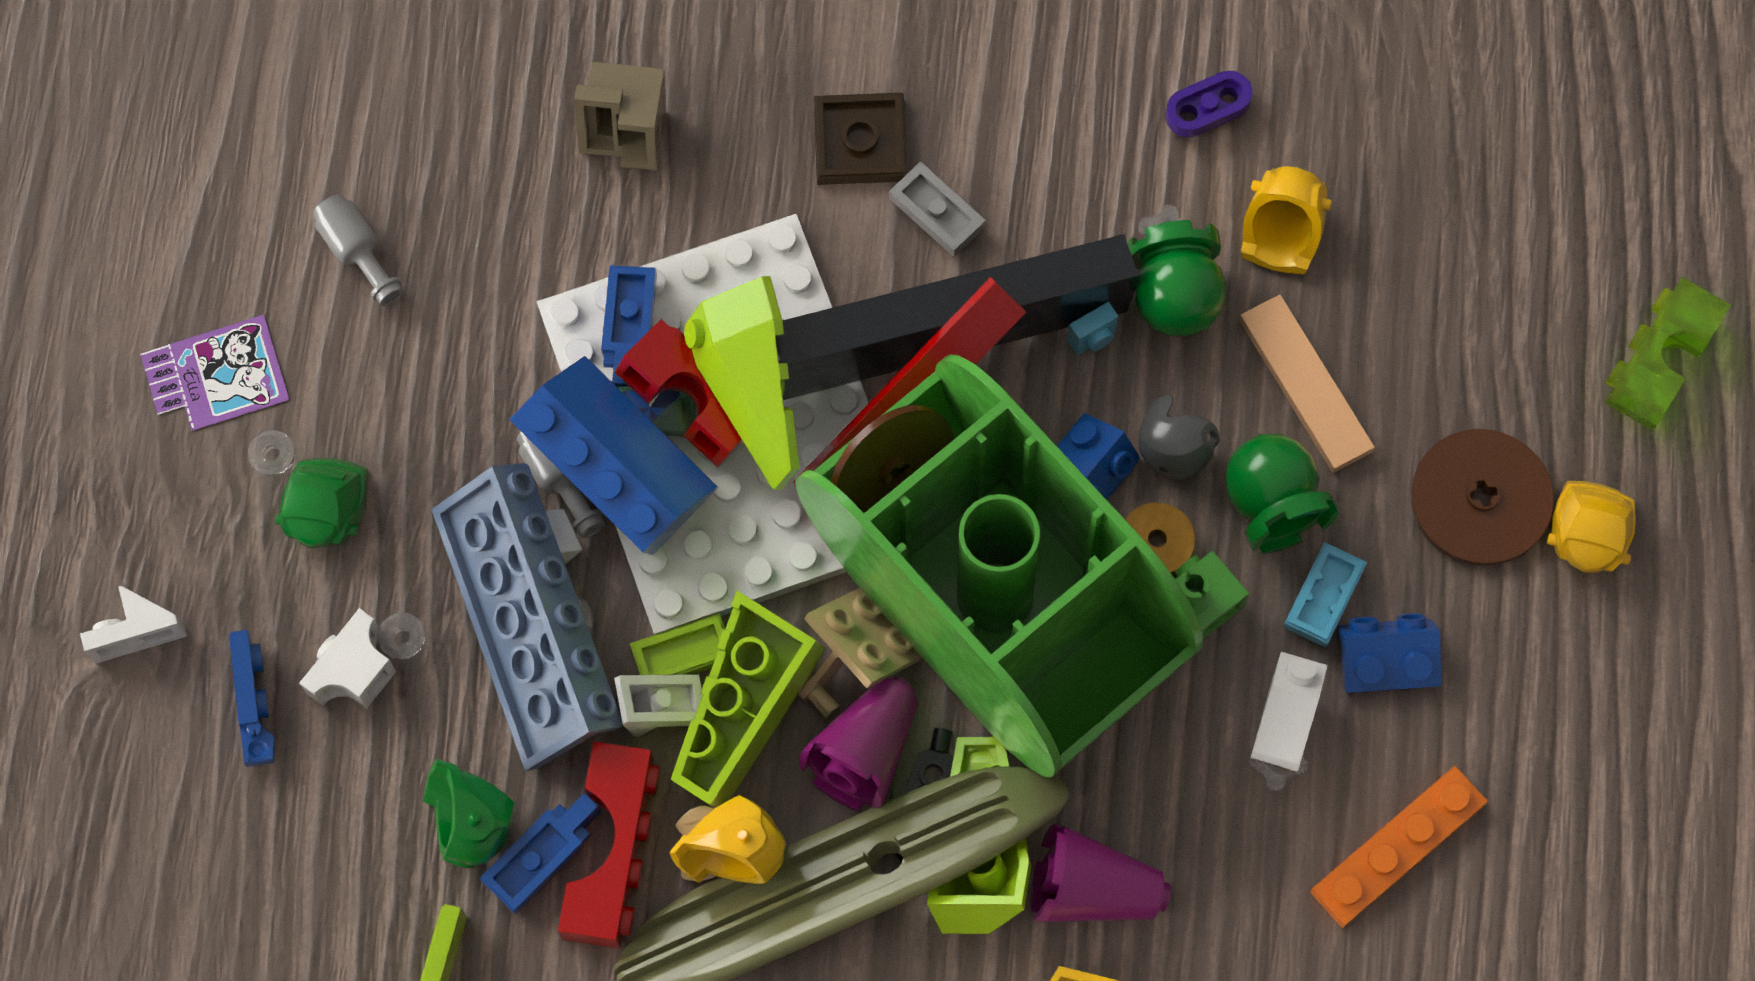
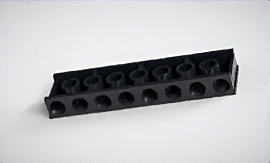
M1122 234L782 320L784 335L775 337L779 364L787 363L789 379L784 380L783 400L900 371L990 277L1026 311L1019 321L994 345L997 346L1067 328L1072 322L1107 302L1111 304L1117 315L1126 313L1141 273L1139 269H1136L1125 235Z

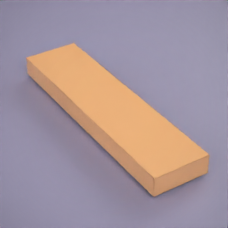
M1279 294L1240 314L1239 322L1331 472L1335 473L1373 453L1375 448L1282 296Z

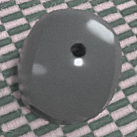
M1167 394L1156 399L1148 409L1139 430V450L1145 462L1158 474L1172 480H1185L1197 475L1209 463L1214 449L1220 441L1219 432L1210 420L1201 416L1183 415L1172 418L1168 413L1173 403V397ZM1208 432H1209V434H1210V440H1209V441H1207V434H1208Z

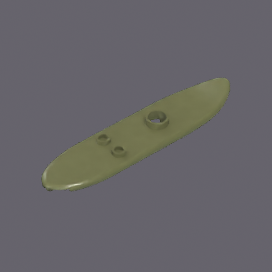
M1003 766L967 771L907 792L884 802L880 808L873 807L786 846L781 867L767 883L753 884L718 877L665 906L635 931L637 935L626 946L614 966L617 980L728 981L925 894L986 863L1025 839L1054 818L1066 805L1069 799V789L1063 781L1055 776L1045 777L1030 768ZM890 853L902 855L903 861L901 865L893 872L884 875L873 872L874 864L882 856Z

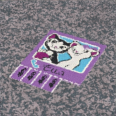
M264 314L140 353L157 414L159 415L185 406L191 431L289 400Z

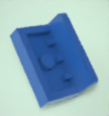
M1086 413L1080 417L1057 445L1063 454L1106 500L1132 472L1140 459L1124 431Z
M1408 613L1397 616V621L1378 622V619L1374 617H1356L1350 619L1349 624L1337 626L1338 637L1342 643L1343 688L1346 693L1442 686L1440 630L1432 619H1426V616L1423 614Z

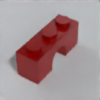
M660 319L624 355L614 373L648 404L665 390L676 389L688 394L696 404L698 415L684 434V437L718 468L740 446L743 440L697 368L692 348L687 346L684 334L679 329L670 327Z

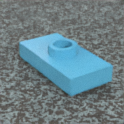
M1324 542L1283 628L1327 648L1367 562Z

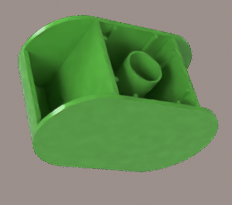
M951 354L937 363L933 374L885 412L887 413L910 405L930 407L941 414L950 424L954 434V440L865 513L831 482L836 464L852 440L814 471L806 470L798 476L795 481L796 491L808 517L828 548L854 582L913 646L980 723L1011 754L1036 773L1045 777H1052L1197 654L1203 647V634L1197 616L1185 593L1162 560L1144 539L995 380L969 360Z

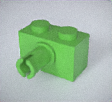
M1213 551L1202 559L1197 555L1191 557L1175 572L1178 576L1176 581L1185 593L1197 616L1203 639L1246 605L1249 592Z

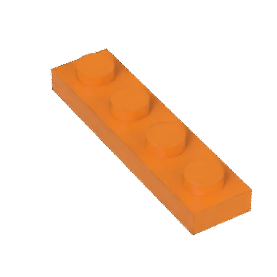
M1456 766L1452 767L1316 884L1310 893L1343 929L1488 803L1487 799Z

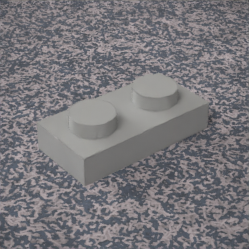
M922 162L918 163L889 191V199L953 257L986 228V220Z

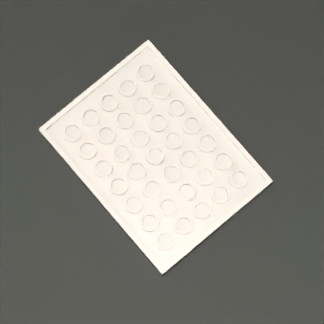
M797 214L640 266L653 267L657 271L652 327L662 319L667 325L679 329L683 334L685 323L701 301L761 276H771L782 320L832 308ZM608 277L537 301L561 372L586 356L612 381L613 368L604 367V357L601 352ZM861 381L783 400L784 407H790L793 411L800 469L782 490L772 489L744 442L718 468L684 437V434L698 415L694 400L683 391L669 389L679 391L680 396L653 423L719 488L654 555L643 553L616 526L653 634L656 635L718 613L721 616L731 613L733 609L731 604L736 590L753 601L760 603L846 573V570L828 548L808 517L793 481L869 403Z

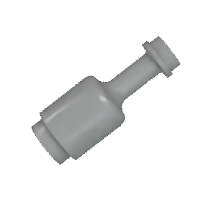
M341 194L333 195L322 201L313 211V217L316 220L315 228L337 260L346 266L357 264L374 287L371 297L378 301L381 306H388L394 303L404 292L400 286L401 282L397 277L389 278L374 257L373 252L378 246L377 235L353 201L346 200Z
M521 432L517 437V442L520 446L518 453L524 463L529 465L532 476L539 488L546 494L559 493L575 518L572 528L575 532H578L581 538H588L598 533L605 526L602 512L599 509L591 510L580 490Z

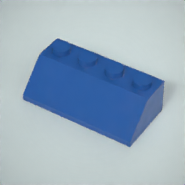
M586 356L543 384L509 419L589 500L646 554L654 555L719 488Z

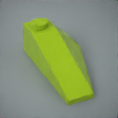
M761 276L701 301L685 323L684 336L687 346L692 348L697 368L773 490H782L800 467L793 411L790 407H784L783 405L784 380L789 379L787 363L779 364L775 337L784 335L782 316L771 276Z
M957 737L950 777L983 768L1011 767L1007 749L995 737ZM1026 838L968 873L929 891L927 905L942 934H990L1025 909L1031 872Z

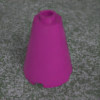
M900 677L886 678L871 686L804 747L798 757L799 766L803 773L809 766L816 775L812 783L828 797L850 809L859 811L863 804L872 805L871 808H880L888 796L919 706L914 687Z
M1052 824L1048 828L1041 846L1050 849L1046 853L1043 862L1036 861L1031 888L1030 907L1031 912H1036V915L1033 917L1035 921L1152 920L1157 916L1158 911L1164 912L1170 899L1171 885L1168 882H1164L1162 871L1063 825Z

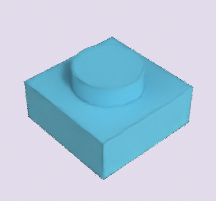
M1107 302L1069 324L1067 341L1077 355L1088 349L1092 352L1098 351L1114 339L1119 316L1111 304Z

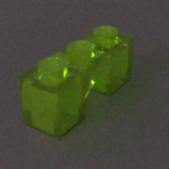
M1683 277L1674 291L1665 287L1650 310L1658 315L1651 327L1642 323L1628 345V348L1635 351L1628 364L1619 360L1605 382L1606 385L1613 389L1604 403L1654 431L1686 379L1672 371L1665 364L1662 358V350L1680 348L1699 358L1731 304Z

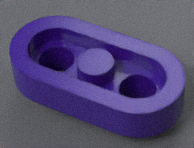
M1223 71L1175 92L1167 103L1165 118L1168 127L1179 136L1195 137L1241 117L1246 113L1251 103V83L1241 73ZM1231 95L1236 101L1225 103L1220 97ZM1189 112L1196 118L1192 121H1185L1180 115Z

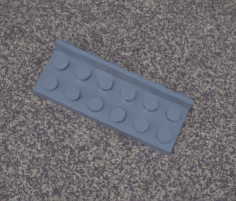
M519 463L491 466L431 510L524 770L529 771L543 767L595 734L616 730L623 724L529 465Z

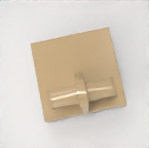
M858 588L809 612L805 616L804 620L833 652L814 676L810 674L798 695L805 702L810 700L827 720L838 712L841 705L823 687L844 664L866 688H869L915 664L922 657L868 596Z

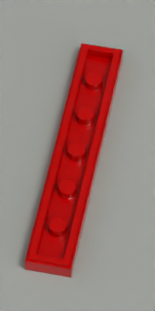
M990 277L801 474L806 470L814 471L846 445L863 428L884 414L933 374L937 363L947 355L961 356L976 365L1019 321L1026 311Z

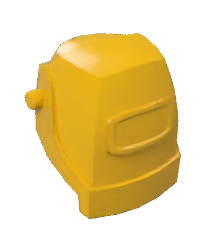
M1282 166L1266 170L1262 180H1253L1251 190L1255 191V194L1244 216L1241 257L1273 271L1305 274L1317 251L1323 234L1326 210L1329 211L1331 208L1332 200L1327 199V186H1325V182H1322L1311 172L1298 167Z
M1567 481L1563 486L1552 515V529L1548 535L1547 544L1554 546L1559 559L1566 560L1570 565L1583 573L1601 572L1603 570L1612 572L1620 564L1629 565L1631 554H1628L1627 551L1633 540L1636 525L1633 498L1603 484L1588 481Z
M738 795L713 809L688 835H683L669 853L675 865L698 883L710 874L734 881L763 884L767 883L781 867L784 860L783 855L786 842L773 819L764 809L755 802Z

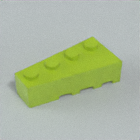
M736 590L731 604L733 609L726 629L722 630L716 647L718 652L709 677L706 676L700 693L702 698L695 718L691 719L670 779L715 808L732 798L827 649L809 635Z

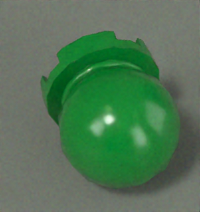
M1192 220L1164 222L1145 228V238L1138 241V239L1131 237L1128 241V247L1136 269L1141 270V277L1135 290V302L1140 316L1153 329L1167 336L1189 338L1203 332L1212 325L1222 312L1226 301L1227 284L1221 267L1214 261L1220 255L1221 242L1219 230L1213 224L1209 223L1205 227L1206 230L1193 229Z
M1282 433L1259 434L1238 446L1229 459L1225 477L1228 499L1244 518L1252 521L1245 530V536L1251 549L1255 551L1257 548H1260L1262 554L1282 551L1302 543L1303 540L1300 533L1318 523L1323 531L1337 520L1340 513L1329 492L1317 491L1320 478L1316 461L1302 443Z

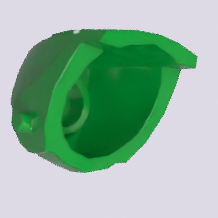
M311 458L299 461L284 489L280 514H277L275 518L276 525L281 526L288 538H294L298 543L311 549L326 547L332 544L340 545L348 540L350 536H357L359 531L358 525L366 504L368 468L336 458Z
M436 758L427 777L423 802L435 807L437 836L442 858L448 863L463 868H474L479 864L488 863L503 847L509 835L514 819L515 803L495 785L478 776L458 769L455 764Z

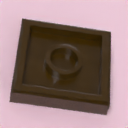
M904 92L814 96L817 185L899 182L907 175Z

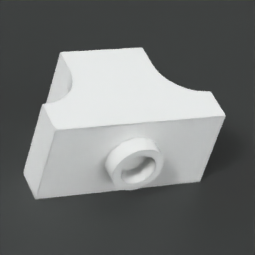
M359 608L337 636L331 635L319 648L317 653L318 660L299 684L306 694L323 706L327 701L335 697H349L367 709L396 673L391 661L377 651V639L381 630L374 618Z

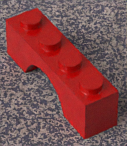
M593 742L585 790L587 795L595 803L603 807L612 817L615 827V838L607 860L598 870L583 879L566 884L558 926V933L562 940L620 949L622 936L630 937L635 908L628 907L631 888L639 889L643 873V860L637 859L640 841H648L652 823V813L645 812L648 794L656 795L661 772V767L654 765L651 750Z

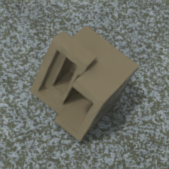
M592 62L588 85H577L574 97L579 153L621 157V167L657 171L666 117L664 69Z

